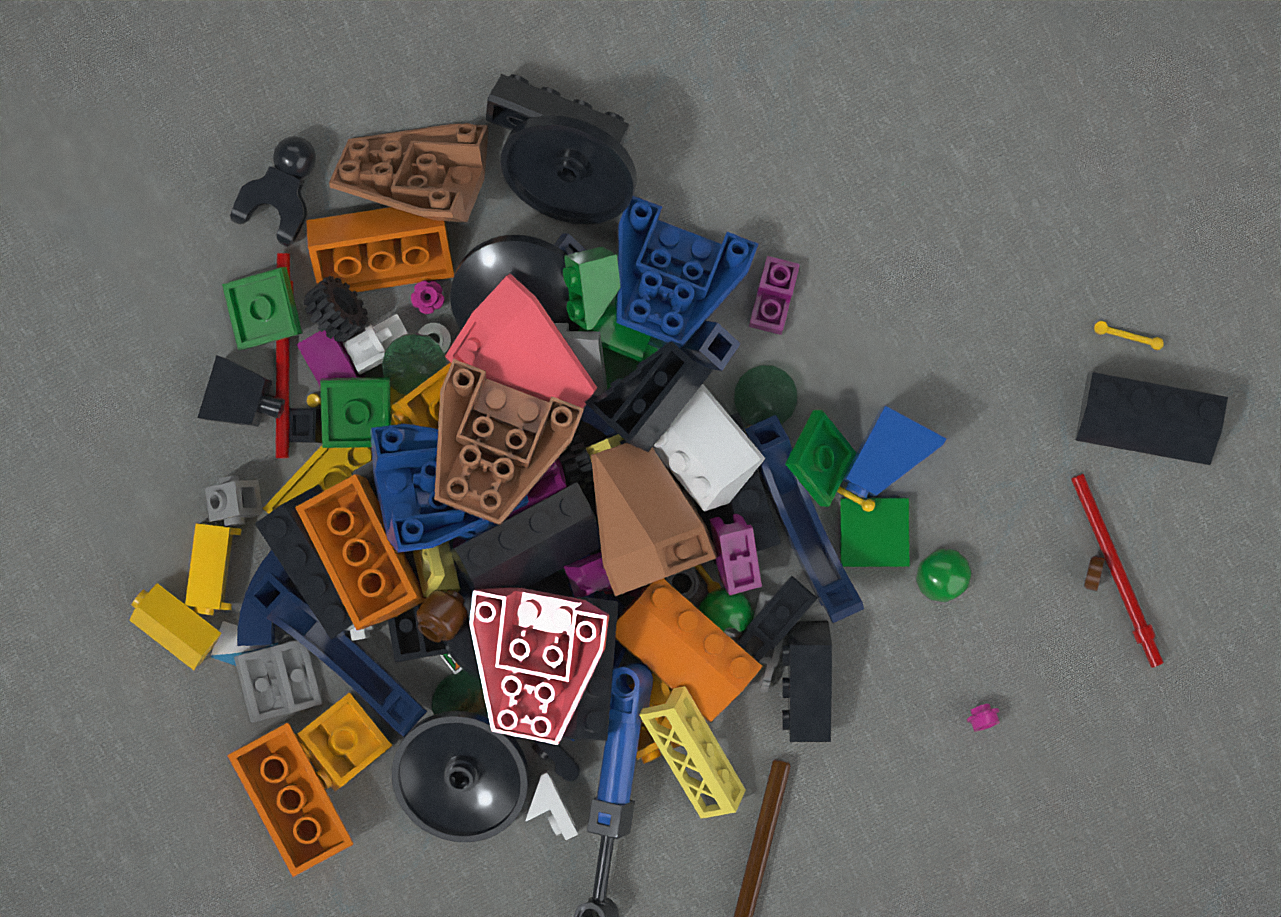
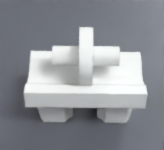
M398 314L374 327L372 325L365 327V332L343 343L360 375L414 345Z

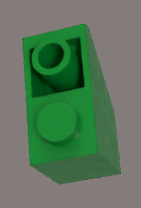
M602 246L564 256L566 268L563 269V279L568 287L570 299L567 302V312L574 323L586 330L595 327L621 288L617 254Z

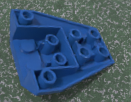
M633 196L629 206L623 211L618 224L617 260L621 288L617 292L616 323L667 343L673 341L683 347L745 278L758 243L730 232H726L722 244L658 220L662 206Z
M410 424L371 428L374 482L386 536L397 552L433 548L490 522L434 500L438 429ZM527 495L513 511L528 505Z

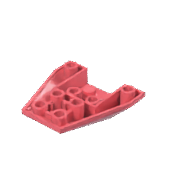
M511 274L507 275L475 309L445 355L449 363L456 359L486 371V379L547 402L550 401L552 396L584 408L586 406L585 401L591 398L598 388L536 296Z
M524 588L473 590L470 629L491 731L558 745L605 650L609 614L586 600Z

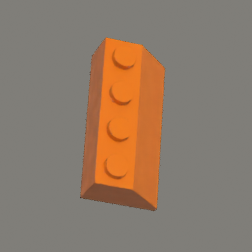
M393 207L306 220L308 249L316 284L325 277L333 276L334 279H341L342 284L346 282L350 285L349 290L351 292L354 290L362 292L454 277L446 221L431 220Z
M354 474L295 507L356 630L359 631L396 617L426 600L427 597H423L421 586L404 552H397L387 539L380 504L366 477Z
M664 578L645 585L617 618L615 640L672 690L673 688L685 686L702 716L709 723L745 689L763 667Z
M289 722L227 755L292 877L354 844Z

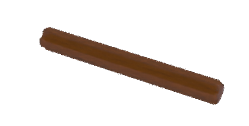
M774 759L772 762L734 917H753L791 768L789 762Z

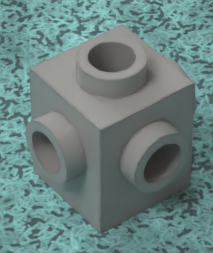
M239 476L219 478L218 485L205 488L210 522L224 521L225 527L239 526L245 524L244 518L263 514L258 480L239 481Z

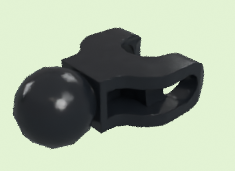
M298 136L286 137L278 143L273 154L274 166H269L265 176L252 180L241 187L230 214L232 222L244 224L250 220L258 206L271 204L278 210L281 218L276 234L277 240L286 247L291 246L295 242L307 219V207L301 194L305 182L302 178L310 174L316 162L315 150L311 143Z

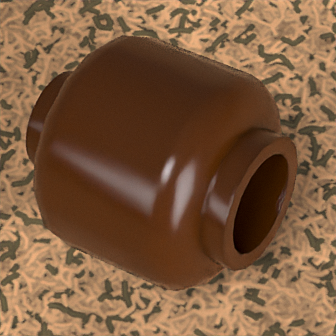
M448 589L447 592L442 590L431 592L416 614L419 631L434 642L453 639L468 619V611L464 605L465 599L458 592Z

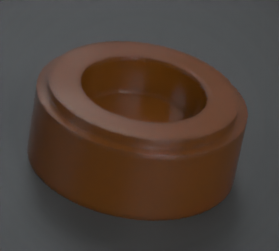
M1091 557L1084 584L1085 589L1097 592L1105 558Z

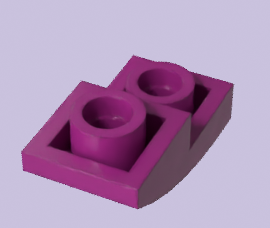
M771 256L766 257L749 327L782 335L800 264Z

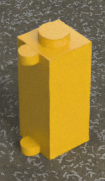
M202 523L195 524L185 605L194 606L193 611L195 613L214 615V609L232 610V603H226L224 600L233 535L241 536L242 529Z
M158 583L149 592L143 589L131 604L135 609L129 621L192 670H195L204 661L222 634Z

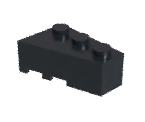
M670 341L636 365L637 369L623 379H616L611 383L612 387L598 397L592 396L585 401L627 443L646 452L651 450L712 373V370L695 354L673 341Z
M798 621L788 632V645L782 646L783 666H788V677L782 678V698H788V710H782V730L789 731L790 742H831L832 641L829 622Z

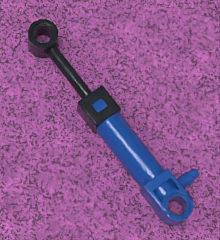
M632 663L613 671L608 737L604 746L598 794L591 799L587 832L601 835L593 895L588 898V902L581 904L576 909L574 917H593V909L599 913L600 917H619L616 904L610 898H607L606 894L614 840L631 832L635 801L630 800L641 723L643 722L639 715L642 708L649 707L653 686L651 671L640 663ZM628 674L634 679V690L627 684L626 678Z

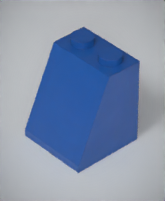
M887 406L881 407L843 481L848 483L846 490L863 499L868 494L877 496L944 445L946 438Z

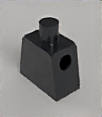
M216 355L197 418L213 422L258 427L263 414L278 419L281 417L285 406V399L269 395L272 385L271 380L227 358Z

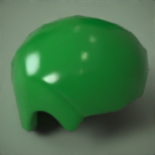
M943 548L934 551L919 563L916 581L920 592L930 600L948 602L958 598L969 587L972 572L968 560L962 554L953 549L946 550Z
M725 587L708 593L702 599L699 610L723 632L729 627L735 628L738 632L745 630L754 616V611L746 597L741 592L729 595Z

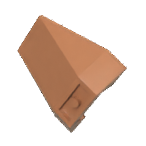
M470 123L448 124L348 139L329 181L330 188L431 220L467 222L485 179L488 125H473Z
M453 359L440 390L434 500L501 525L572 442L584 408L552 396L549 402L486 379V371Z
M624 443L591 455L602 561L615 596L718 557L705 522L653 447L649 452H646L629 443Z

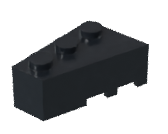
M406 555V558L420 584L414 560V555ZM423 602L396 617L388 619L395 663L449 654L443 640L441 642H434L419 631L416 614Z

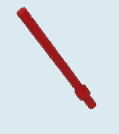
M277 253V268L287 267L289 280L290 253ZM290 281L294 295V281ZM290 337L276 341V397L285 399V406L279 419L276 418L275 458H289Z
M1084 474L1071 478L1135 630L1132 633L1137 644L1141 643L1151 668L1159 666L1164 662L1154 641L1156 634L1152 625L1146 622Z

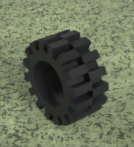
M333 276L325 277L304 296L306 298L304 299V305L308 306L305 310L307 314H312L310 319L313 324L317 322L319 325L318 329L321 332L326 331L328 338L334 337L337 342H345L366 325L368 321L366 315L368 313L367 309L362 308L364 305L363 301L356 298L358 295L356 291L351 292L349 290L350 285L346 282L342 284L341 279H334Z
M577 431L572 442L559 457L570 484L572 485L577 482L583 494L586 495L595 491L593 469L579 431Z

